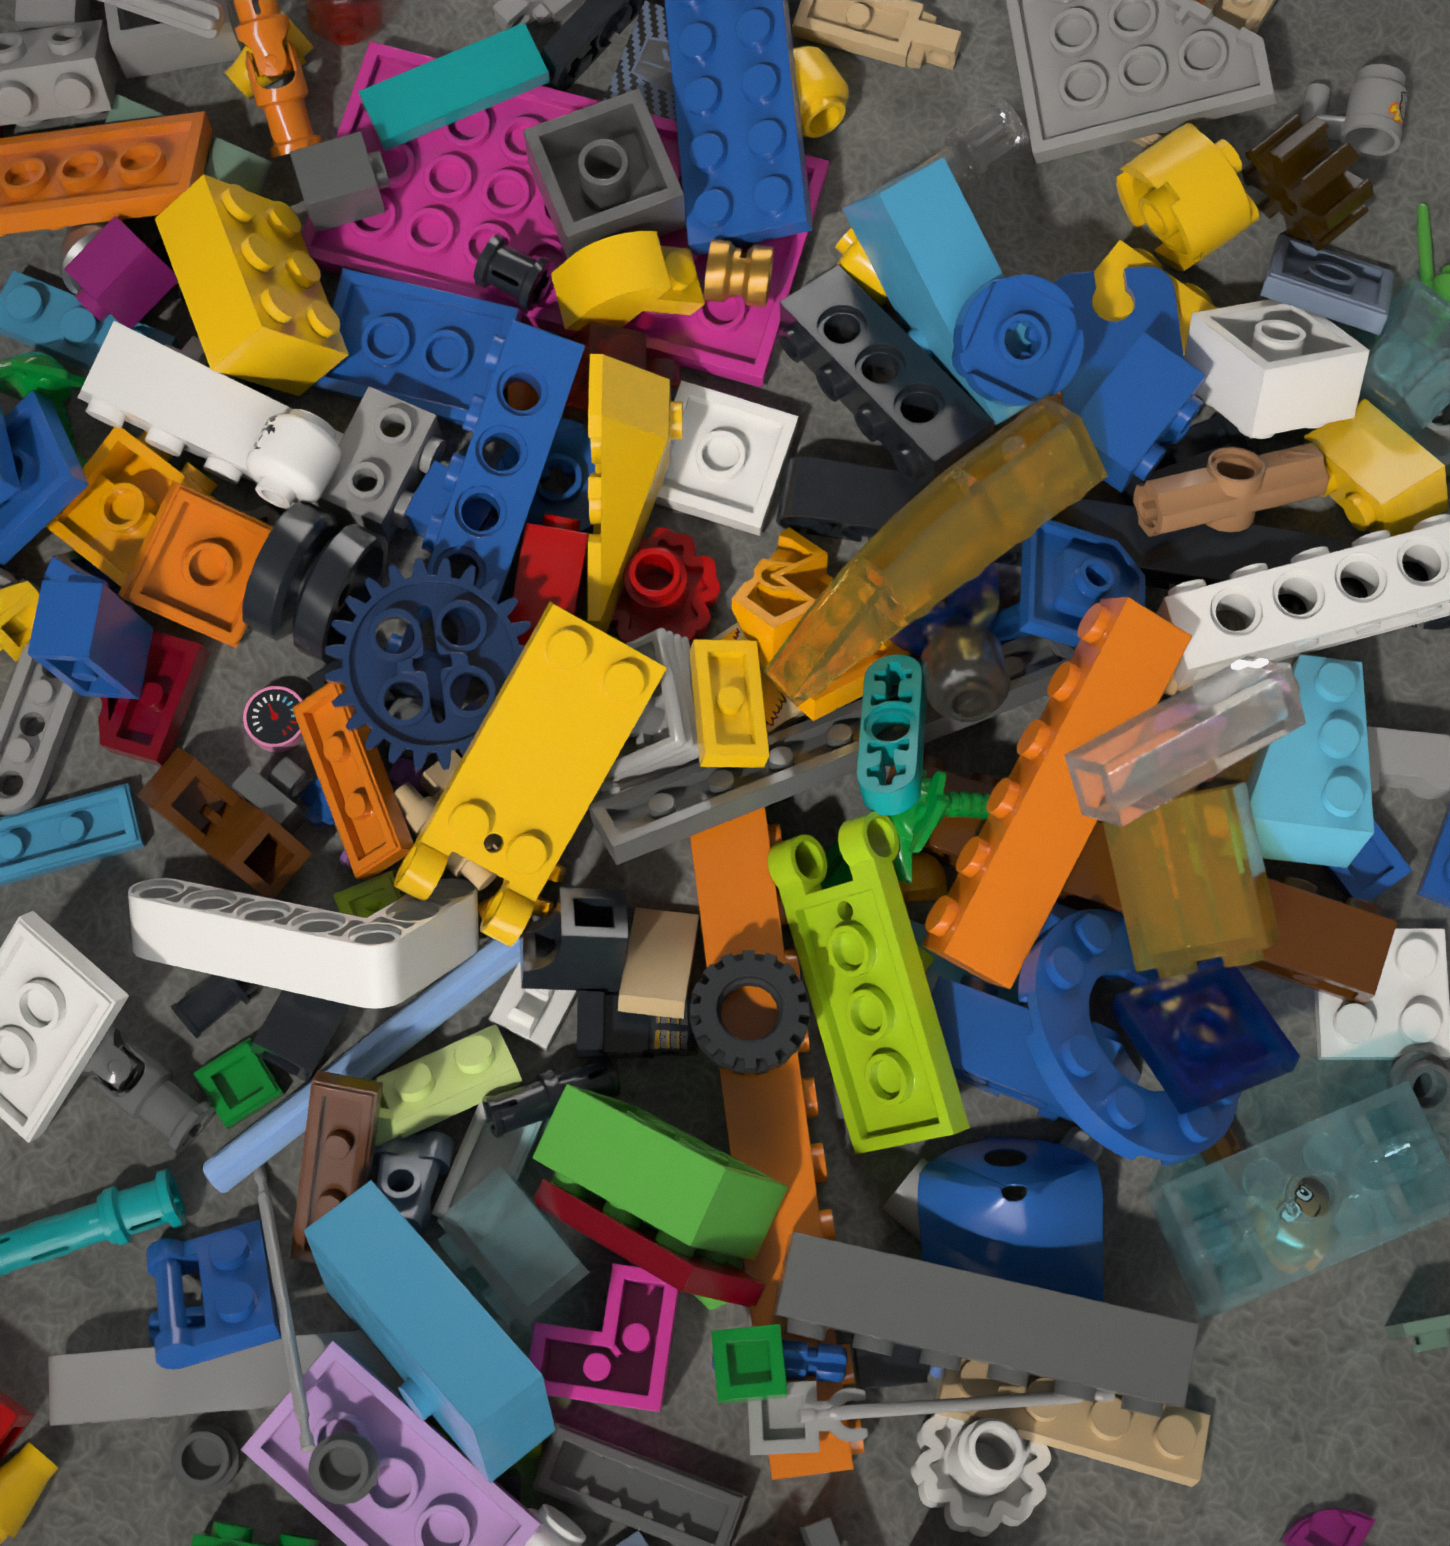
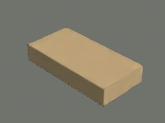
M635 908L619 990L618 1011L684 1019L698 935L699 915Z

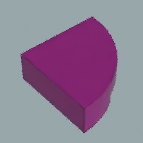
M1322 1509L1313 1515H1310L1314 1513L1311 1512L1297 1520L1286 1530L1279 1541L1286 1546H1361L1376 1519L1349 1509Z

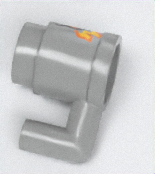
M1371 64L1361 68L1357 74L1356 82L1351 86L1346 116L1326 115L1330 88L1324 84H1310L1306 89L1301 122L1304 125L1312 117L1317 116L1329 125L1327 129L1328 140H1341L1342 144L1348 142L1357 152L1377 156L1393 153L1399 148L1402 139V124L1408 96L1405 89L1406 76L1400 69L1386 64Z

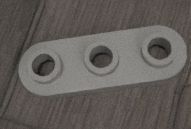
M30 641L21 653L0 709V815L3 816L34 809L42 799L80 697L77 692L58 677H48L47 669L27 654ZM33 718H44L45 726L43 731L36 736H27L25 733L27 723ZM12 776H21L23 779L21 790L14 795H5L3 787L6 780Z

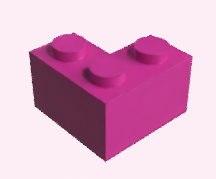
M613 1263L602 1332L535 1322L529 1360L543 1375L547 1395L663 1412L680 1291L640 1267Z

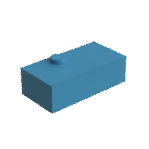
M940 158L906 172L843 207L842 210L905 332L994 421V425L1031 405L1011 407L990 402L977 394L969 386L965 377L959 375L953 367V333L955 322L962 306L983 284L1005 277L945 158ZM1020 323L1015 330L1007 331L1005 334L1008 352L1013 357L1018 352L1029 353L1032 343L1024 338L1026 327Z
M372 1180L304 1230L326 1290L404 1381L398 1389L406 1403L422 1421L432 1415L489 1483L493 1482L555 1431L543 1375Z

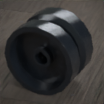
M295 502L282 514L255 560L246 585L242 604L243 622L248 628L276 641L286 638L293 633V644L298 651L325 664L333 662L335 658L325 653L326 646L345 644L346 637L339 634L332 627L333 620H344L353 623L356 616L351 612L345 600L349 596L367 603L371 599L365 584V580L368 577L381 586L388 560V542L384 536L358 524L348 525L339 531L338 520L333 513L312 503Z

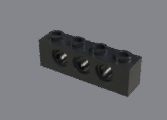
M839 265L779 302L781 330L778 332V337L786 354L796 363L802 361L816 375L820 388L830 400L834 402L840 400L854 415L856 424L864 436L872 442L878 440L892 454L896 467L908 481H918L934 498L993 459L994 421Z

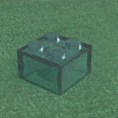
M500 1166L437 1220L446 1231L438 1239V1242L463 1272L466 1269L469 1271L475 1266L490 1286L481 1294L507 1325L518 1318L524 1327H527L587 1276L592 1269L544 1211L536 1206L537 1203L533 1201V1198L507 1168Z

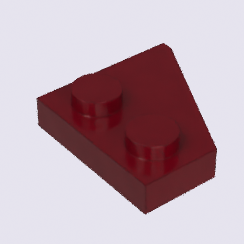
M153 631L140 700L100 697L102 702V709L98 716L100 745L111 753L161 767L171 756L210 652L202 644Z

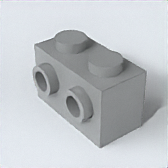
M103 20L0 34V126L16 124L28 127L39 124L46 119L68 116L86 119L95 117L104 111H112L119 70Z
M368 387L339 443L341 450L340 463L321 498L317 501L318 506L333 513L338 522L346 526L358 524L384 536L388 544H390L397 528L405 529L409 525L405 512L424 474H427L434 461L440 463L443 458L446 442L442 440L443 436L437 416Z

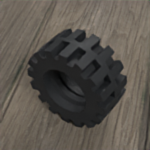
M743 950V954L738 955L729 953L722 956L721 961L715 965L710 964L703 971V976L699 982H696L690 1004L692 1032L702 1052L720 1068H727L732 1070L733 1073L745 1075V1073H756V1075L768 1073V1070L775 1067L779 1068L788 1062V1059L798 1051L804 1040L810 1018L807 991L803 982L796 976L795 970L788 963L783 964L778 961L777 956L767 952L765 955L756 954L755 950ZM745 986L759 987L768 992L775 1000L778 1009L777 1023L772 1031L764 1037L755 1040L739 1039L724 1026L721 1017L723 1002L737 988Z

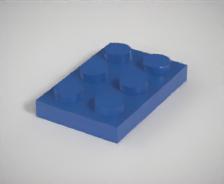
M342 268L332 309L339 318L341 325L339 330L349 355L313 384L312 387L318 392L361 401L368 387H371L435 414L438 420L463 425L474 393L486 397L494 373L483 370L494 334L507 337L512 320L521 322L523 314L519 308Z

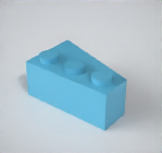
M1300 654L1275 693L1254 754L1256 757L1248 781L1243 787L1238 801L1239 807L1221 853L1347 868L1374 834L1363 664L1358 661Z

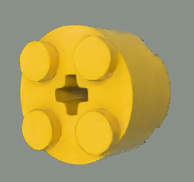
M1191 123L1178 127L1120 168L1124 172L1116 177L1117 191L1129 220L1136 228L1144 223L1148 225L1151 231L1163 243L1154 251L1165 264L1177 271L1183 272L1192 265L1199 263L1259 220V211L1254 201L1245 193L1242 183L1237 176V173L1242 170V162L1235 149L1224 139L1214 144Z

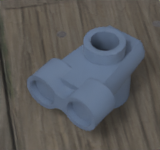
M428 1131L422 1134H412L403 1139L402 1136H399L379 1146L375 1145L373 1163L379 1167L376 1186L418 1234L424 1231L431 1221L432 1208L430 1199L437 1178L448 1173L455 1143L450 1136L441 1132Z

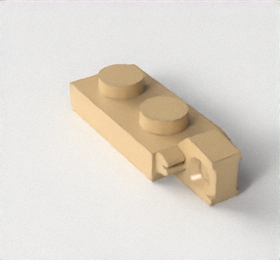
M801 0L792 25V35L794 37L901 67H906L907 65L909 68L917 69L921 68L922 62L953 70L961 47L962 33L958 30L936 25L937 17L925 12L924 4L911 0Z

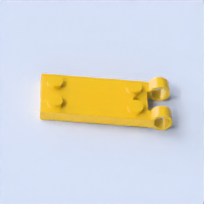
M549 602L419 836L404 858L393 886L424 902L438 884L451 852L453 851L505 879L486 910L480 925V932L511 947L525 929L533 912L536 899L667 668ZM490 834H498L502 837V845L499 849L490 851L484 846L485 838Z

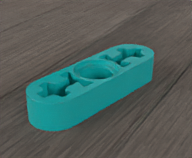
M889 655L878 659L869 666L864 677L857 780L864 805L871 812L876 811L879 815L887 816L903 813L912 808L921 795L927 691L921 665L914 658L906 655ZM899 684V701H890L888 693H891L893 685ZM891 726H902L909 729L906 735L894 741H882L876 738L879 732ZM885 766H895L897 776H894L890 785H885L887 773Z

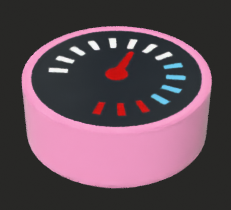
M270 686L259 690L248 700L243 713L244 727L254 743L260 748L270 752H284L296 747L303 740L292 709L302 699L294 691L282 686Z

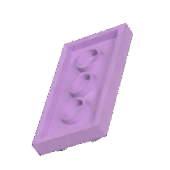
M332 1341L303 1375L310 1414L308 1419L309 1428L314 1437L315 1448L326 1437L340 1432L356 1433L366 1438L376 1449L380 1461V1473L373 1490L362 1500L345 1505L330 1503L317 1494L310 1482L308 1471L313 1451L307 1453L301 1451L299 1440L301 1431L299 1422L295 1417L291 1391L241 1449L347 1546H525L543 1524L542 1521L495 1480L489 1483L456 1445L426 1419L422 1421L404 1399L338 1341Z

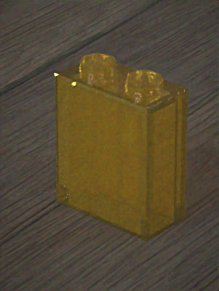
M1246 781L1118 807L1101 814L1136 972L1157 968L1159 979L1173 978L1197 972L1199 970L1197 961L1222 957L1224 967L1246 965L1263 960L1262 949L1271 947L1280 939Z

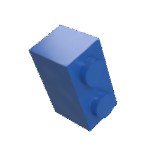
M1143 331L1068 426L1060 449L1121 493L1135 476L1143 482L1146 481L1167 451L1159 445L1172 428L1182 434L1203 406L1204 402L1197 398L1196 395L1206 375Z
M72 574L69 576L68 581L42 580L27 654L81 696L140 700L153 627L133 610L132 604L120 599L108 588V583L101 578L86 574Z

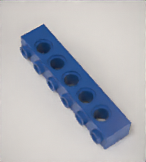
M515 320L511 322L507 337L494 334L483 366V370L494 373L486 397L474 393L462 428L473 433L466 456L453 453L442 485V489L453 493L445 516L433 512L421 549L432 552L426 569L428 575H437L443 558L449 559V562L455 559L466 560L475 566L478 581L474 585L477 588L481 589L495 578L499 581L497 591L493 597V600L498 603L585 345ZM514 382H525L536 390L539 402L529 410L520 411L513 409L504 399V389ZM505 441L516 449L519 461L509 470L498 471L486 464L482 451L491 442ZM474 500L487 501L495 507L498 513V522L494 527L486 531L473 530L463 521L461 514L463 508ZM422 607L419 610L421 629L427 622L433 620L432 612L428 607ZM456 611L444 618L457 631L458 640L455 645L464 646L472 643L477 638L479 625L471 614L465 611ZM409 624L404 636L391 634L386 652L399 654L411 647L414 641V632ZM423 645V660L413 662L414 671L426 673L430 702L444 706L440 676L442 669L451 667L450 659L439 658L437 652H433ZM472 675L459 677L450 688L452 702L460 709L463 706ZM401 683L391 688L423 699L420 691L410 684Z

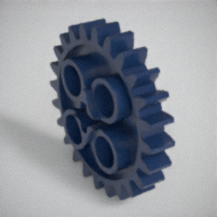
M415 558L413 577L405 579L400 570L392 564L389 566L391 585L386 588H382L369 577L365 580L367 591L371 597L367 603L353 597H347L345 600L346 604L356 616L353 623L344 620H333L332 627L339 634L346 637L345 644L331 645L325 648L327 655L342 661L343 668L325 674V678L330 683L345 684L347 691L338 695L332 701L334 708L354 706L356 713L346 724L347 730L349 732L354 731L365 725L371 729L366 740V749L370 751L383 740L391 743L389 762L392 764L401 757L406 749L413 751L416 770L422 769L428 753H436L442 769L449 770L451 751L459 749L462 755L465 754L525 645H519L517 638L524 635L532 625L530 621L510 622L508 616L518 604L516 598L508 599L500 604L493 600L499 584L496 578L479 589L473 585L475 566L470 565L464 571L461 578L457 579L451 577L449 559L443 558L437 575H428L422 559ZM422 607H428L432 612L438 657L443 659L449 658L451 662V667L442 669L440 676L445 709V720L441 723L435 722L432 717L426 673L414 671L413 662L423 660L424 656L419 610ZM456 611H465L471 614L479 625L477 638L472 643L464 646L448 642L441 630L444 618ZM391 619H400L408 623L414 632V641L411 647L399 654H390L382 650L376 641V633L379 627L385 621ZM465 675H472L481 679L488 691L486 703L480 709L474 711H464L458 708L452 702L450 696V688L456 679ZM401 683L416 687L423 698V706L420 712L407 720L391 716L384 705L387 692L393 686Z

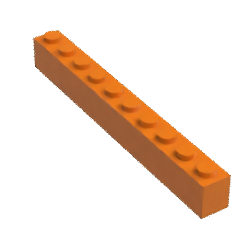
M765 807L690 836L706 967L710 964L715 965L721 961L722 956L729 953L738 955L743 954V950H755L756 954L765 955L767 952L777 956V960L781 963H788L795 970L796 976L801 981L796 948L784 950L781 925L788 924L779 889L775 886L768 870L769 851L774 844L782 841L780 824H767ZM745 986L737 988L727 996L722 1005L721 1017L724 1026L731 1034L739 1039L755 1040L764 1037L772 1031L777 1023L778 1009L775 1000L768 992L759 987ZM807 1029L798 1051L788 1059V1062L779 1068L775 1067L768 1070V1073L756 1075V1073L735 1074L732 1070L724 1067L723 1069L719 1067L730 1156L789 1186L755 1261L744 1259L745 1273L766 1284L757 1305H751L750 1307L752 1327L780 1324L782 1340L808 1342V1347L818 1348V1343L837 1345L835 1330L827 1328L825 1341L784 1332L787 1319L772 1316L789 1234L798 1232L836 1241L832 1210H819L816 1184L827 1182V1171L822 1142L810 1144L807 1118L818 1117L819 1115L814 1077L801 1078L798 1053L810 1051ZM839 1344L845 1347L847 1351L846 1375L843 1381L839 1383L816 1381V1376L806 1375V1380L786 1379V1382L816 1381L817 1401H829L832 1395L843 1389V1386L855 1384L850 1344ZM860 1419L840 1420L847 1428H861ZM819 1431L820 1452L768 1454L771 1479L777 1480L853 1470L852 1455L864 1453L863 1440L856 1442L843 1441L834 1436L831 1431Z

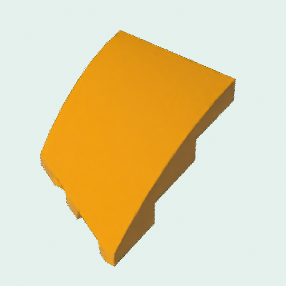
M787 528L779 535L778 547L769 559L762 558L754 568L753 578L744 582L732 597L731 609L745 638L750 641H757L759 661L768 675L799 710L815 721L863 696L865 673L872 663L889 655H906L910 657V652L867 623L869 602L827 574L828 553L793 529Z

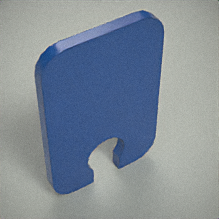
M1147 266L1124 269L1125 291L1131 296L1134 305L1131 315L1117 322L1107 321L1099 317L1093 309L1092 297L1096 290L1094 271L1069 273L1055 281L1054 284L1068 295L1075 308H1071V311L1076 318L1077 329L1082 328L1084 349L1079 368L1070 383L1060 391L1065 432L1143 331L1184 359L1175 290L1171 278L1164 271L1156 267ZM1191 423L1182 434L1172 428L1159 445L1169 446L1178 443L1186 436Z

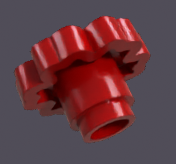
M665 527L655 529L649 535L647 541L644 538L641 539L636 554L626 564L623 575L624 587L609 627H617L618 639L624 644L659 628H664L665 631H672L673 635L679 634L681 637H687L691 647L694 639L703 636L711 628L709 609L720 601L721 588L716 577V564L708 556H696L695 542L688 534H675L674 531Z

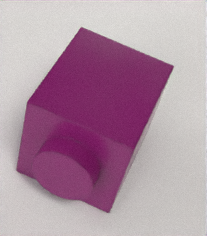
M116 216L64 268L82 287L74 297L101 322L111 314L118 322L130 329H133L178 282L175 272Z

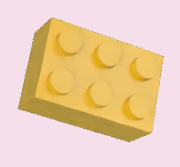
M203 174L155 218L211 370L300 396L349 355L339 330L341 326L339 318L330 307L321 285L320 270L310 257L300 232L301 222L296 213L287 204L281 201H272L246 191L239 185H231Z

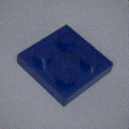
M1228 954L1117 994L1111 1007L1112 1013L1181 1115L1294 1071L1301 1057Z

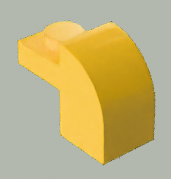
M635 231L601 239L577 251L551 273L565 330L615 334L642 311L692 315L705 305L691 250L688 248L661 246L657 231Z

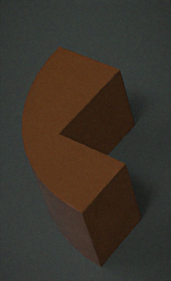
M180 748L173 752L136 795L176 830L261 897L274 899L312 854L272 817L238 796L195 757Z

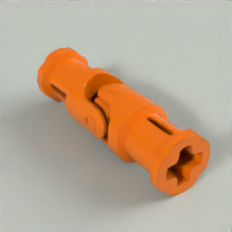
M233 0L239 24L234 28L237 39L253 50L251 55L249 51H246L245 65L256 107L264 110L272 136L273 146L268 149L270 157L274 158L290 154V151L321 143V136L314 135L304 98L309 95L298 53L290 41H287V45L283 44L291 28L288 15L280 12L277 0H258L261 10L259 15L256 14L253 0ZM294 68L295 76L293 80L283 87L265 89L259 85L257 77H277L283 74L284 71Z

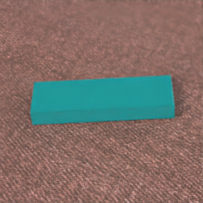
M523 22L360 90L358 93L383 150L387 151L550 82L543 59Z

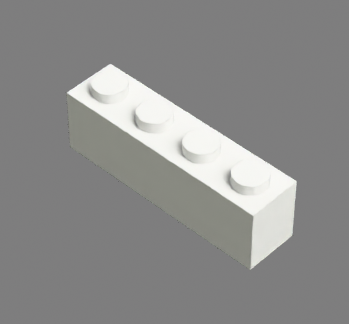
M116 321L113 322L77 397L89 403L86 412L92 417L117 428H121L124 421L129 422L148 432L145 441L152 446L174 456H180L183 449L206 460L203 466L204 470L233 484H238L241 477L258 484L247 470V455L270 417L279 413L289 414L293 410ZM334 429L336 432L335 440L339 445L344 434Z

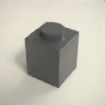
M361 131L290 151L304 202L315 232L385 213L379 190L391 187L380 150L368 154Z

